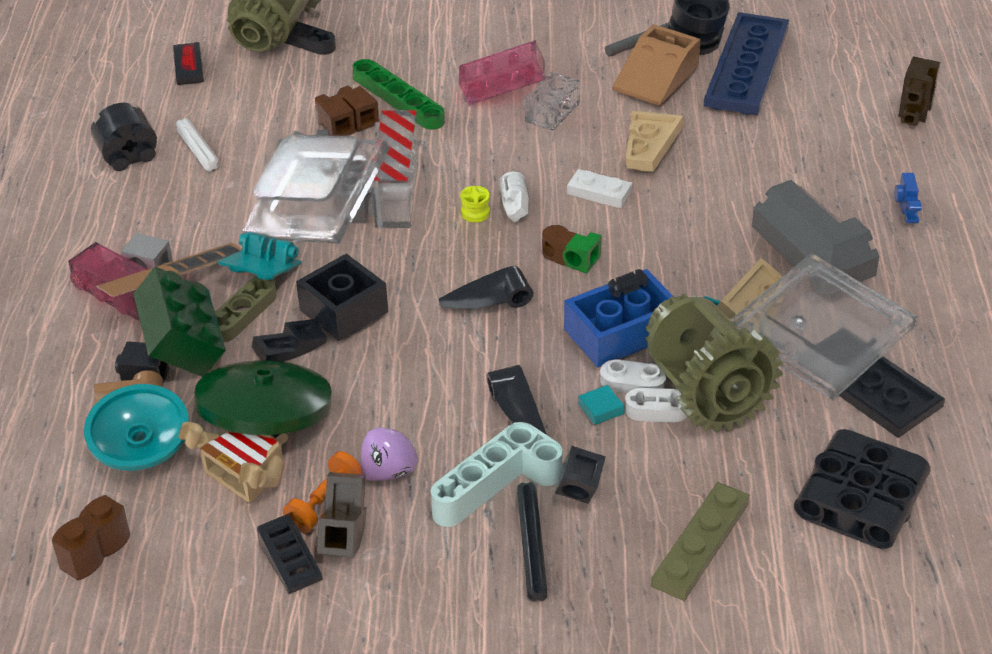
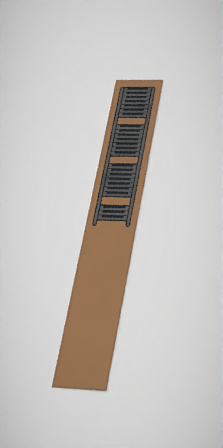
M228 243L157 267L165 271H174L181 275L215 264L217 261L242 249L233 243ZM153 268L98 285L97 287L112 297L136 290Z

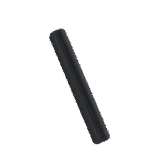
M522 482L517 486L527 597L533 602L536 600L543 601L548 596L537 488L533 482L527 484Z

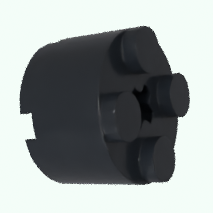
M116 103L103 109L99 113L100 118L96 123L93 121L91 136L106 163L112 166L114 170L122 171L130 164L140 161L148 162L155 157L157 136L144 112L138 106L136 108L131 106L130 103Z

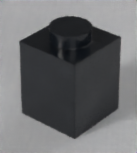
M127 341L122 354H118L115 361V371L117 374H120L121 381L133 380L137 373L147 370L161 375L164 384L170 369L168 363L148 356L146 343Z

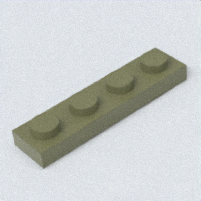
M717 481L653 574L651 587L685 602L749 505L750 495Z

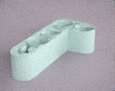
M517 422L509 425L434 483L430 491L433 520L436 524L443 527H452L459 524L521 474L541 486H551L558 483L562 469L563 450L561 445L528 423Z

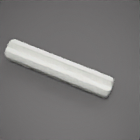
M184 118L182 121L177 120V132L204 169L209 172L213 169L217 170L219 168L217 156L188 118Z

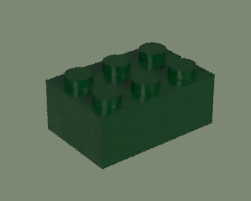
M155 266L133 293L148 356L203 377L226 351L210 292L199 282L193 283L186 279L182 280L174 271H165Z

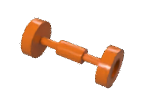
M337 451L328 460L327 464L330 472L362 475V468L358 461L346 452ZM327 478L310 494L311 500L308 503L293 498L283 507V515L289 514L302 533H309L318 524V517L313 507L321 505L326 499Z

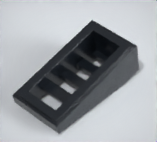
M289 514L257 527L259 545L289 594L323 580L322 573ZM287 545H290V546H288V547H286V548H283V549L277 551L278 549H280V548H282V547H285V546H287ZM299 556V557L296 558V559H293V560H291V561H289V562L283 563V562H285V561H288V560H290V559H292V558H295V557ZM305 566L307 568L306 570L294 574L292 576L289 575V573L296 571L300 568H303Z

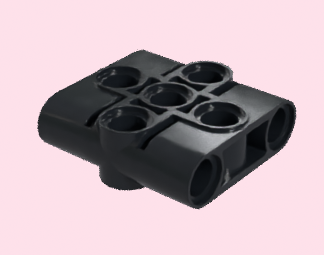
M840 429L834 433L824 452L816 456L813 471L794 502V510L802 519L873 547L888 549L893 546L903 524L910 519L912 507L931 472V467L928 461L918 454L851 430Z

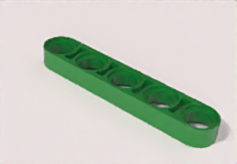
M360 59L353 63V78L357 83L423 128L434 130L444 126L445 113L441 105L373 60ZM406 110H416V116Z

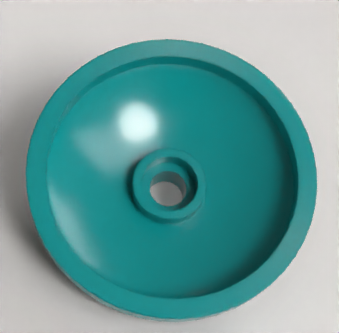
M152 384L129 385L110 392L92 407L85 420L84 438L88 450L100 463L118 470H143L166 461L181 448L185 440L178 438L182 424L187 421L189 422V416L185 404L174 392Z

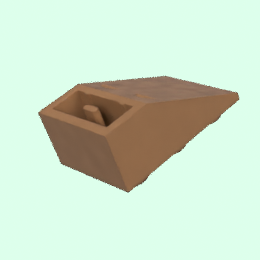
M652 24L639 37L614 82L612 90L660 106L698 68L700 39Z

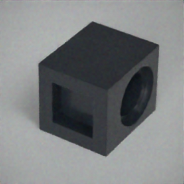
M571 446L563 462L555 494L589 504L598 488L606 456Z

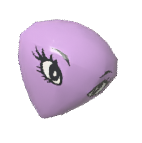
M381 427L368 431L361 450L362 475H366L365 480H392L404 477L416 469L419 460L412 443L403 433Z

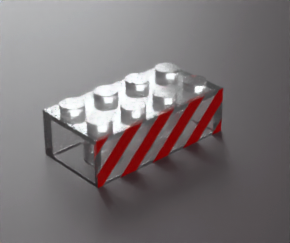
M382 110L380 122H375V139L372 140V156L369 159L370 174H367L366 181L367 192H371L372 198H369V216H374L375 228H411L419 162L416 110Z

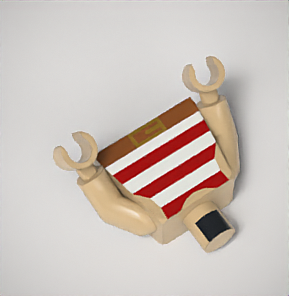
M187 421L182 424L178 438L186 440L185 444L189 449L200 448L204 472L248 503L253 502L265 488H275L279 485L284 470L281 445L288 440L286 433L276 435H250L231 431L211 433L203 431V428L194 422Z

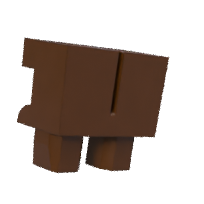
M348 85L340 88L334 96L328 97L322 94L315 97V108L318 112L319 125H325L328 128L329 137L333 141L355 133V130L360 132L380 124L378 101L361 86L352 89Z

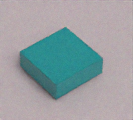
M608 385L578 396L579 406L594 425L624 414V404Z

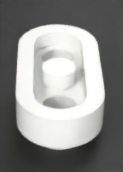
M615 359L605 362L600 369V383L602 387L608 385L613 392L627 394L635 388H666L667 375L658 365L652 363Z

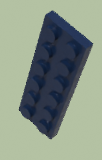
M738 12L705 94V107H711L716 110L736 111L746 115L759 114L789 29V19Z

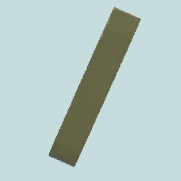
M252 278L215 311L224 342L233 340L275 301L276 288L273 279ZM242 306L250 307L248 310L245 311L235 310L236 308Z

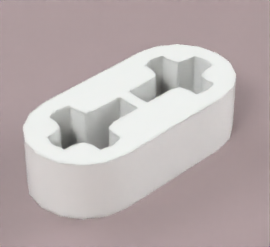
M635 388L626 394L625 413L633 420L680 422L687 418L680 409L682 405L677 401V397L681 395L677 389Z

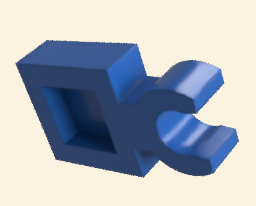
M902 173L900 185H895L894 190L895 202L900 203L902 214H905L906 223H919L918 211L922 209L921 202L918 200L919 189L914 173Z

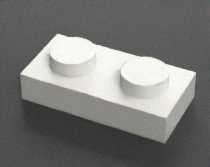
M580 169L576 171L567 185V195L617 208H622L632 193V182Z

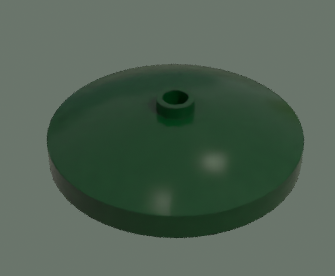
M256 360L225 365L204 375L195 386L194 402L197 413L205 421L218 428L241 434L276 435L302 430L321 421L331 408L332 391L329 382L322 375L307 367L281 361Z

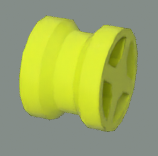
M469 186L461 191L460 201L463 204L461 206V216L463 219L469 222H482L490 216V206L488 205L490 193L486 188Z

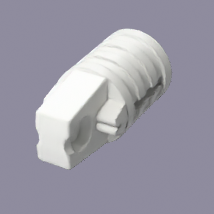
M512 171L505 173L500 178L499 184L502 203L507 216L513 222H517L521 217L528 214L529 197L525 177L519 172Z

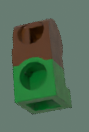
M551 225L542 232V254L548 260L587 274L601 257L602 235L590 232L588 236H583L568 231L564 226Z

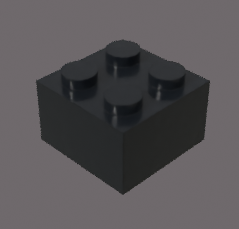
M347 253L296 281L300 311L310 319H314L321 328L338 341L388 313L386 283Z

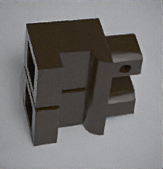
M912 57L904 77L898 114L903 124L917 126L919 122L926 123L928 110L931 111L934 102L941 62Z

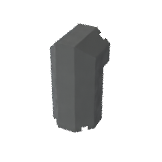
M792 180L770 187L765 193L768 196L767 200L763 204L759 201L754 206L752 227L824 296L876 276L880 256L877 248L872 250L868 241L873 240L870 230L855 217L842 222L839 221L804 188L798 186Z

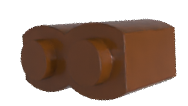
M107 495L100 496L86 505L78 518L68 521L56 531L52 537V544L62 571L76 580L84 579L100 567L105 557L116 553L128 542L131 534L124 506Z

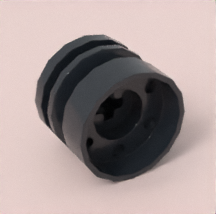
M674 0L668 29L699 38V55L712 53L718 49L722 40L724 25L730 8L729 0Z

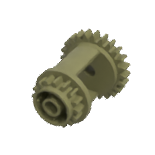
M232 0L228 6L227 22L230 23L228 29L235 41L242 47L255 52L271 51L273 47H277L286 41L303 11L309 12L311 7L315 9L321 0Z
M682 294V296L670 297V299L661 303L651 314L649 324L646 326L649 335L645 338L648 342L649 354L653 361L676 385V389L681 393L677 397V401L682 405L680 409L696 427L700 425L704 431L711 427L715 433H718L722 426L727 431H730L734 422L742 427L745 417L748 416L754 420V411L756 409L765 410L764 400L774 399L770 390L780 387L774 379L783 375V372L778 368L783 364V361L778 357L780 352L765 335L761 336L756 330H753L751 333L746 328L740 330L712 301L703 297H697L696 295L688 297L686 294Z

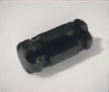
M636 269L635 274L631 271L616 277V281L611 279L608 282V291L614 298H619L620 293L624 296L639 290V286L644 288L647 285V275L644 274L642 269Z

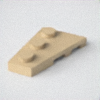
M631 110L630 136L626 151L627 169L654 172L684 127V117L681 115Z
M760 258L721 300L717 307L740 330L746 328L750 333L756 330L761 336L765 335L771 341L772 335H770V332L776 321L775 309L780 302L785 278L765 260Z

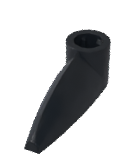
M510 266L483 276L439 298V305L442 308L471 309L507 302L509 306L518 308L528 304L533 298L534 292L521 269L517 266Z
M515 365L486 373L492 400L494 402L497 401L506 416L513 423H528L546 434L521 366Z

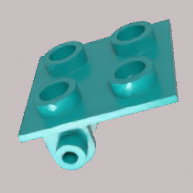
M252 232L240 235L239 245H242L241 251L217 261V264L229 267V270L232 272L254 273L257 278L263 280H272L276 276L289 272L290 269L302 264V261L295 259L298 256L299 248L293 242L277 238L270 239L269 236Z

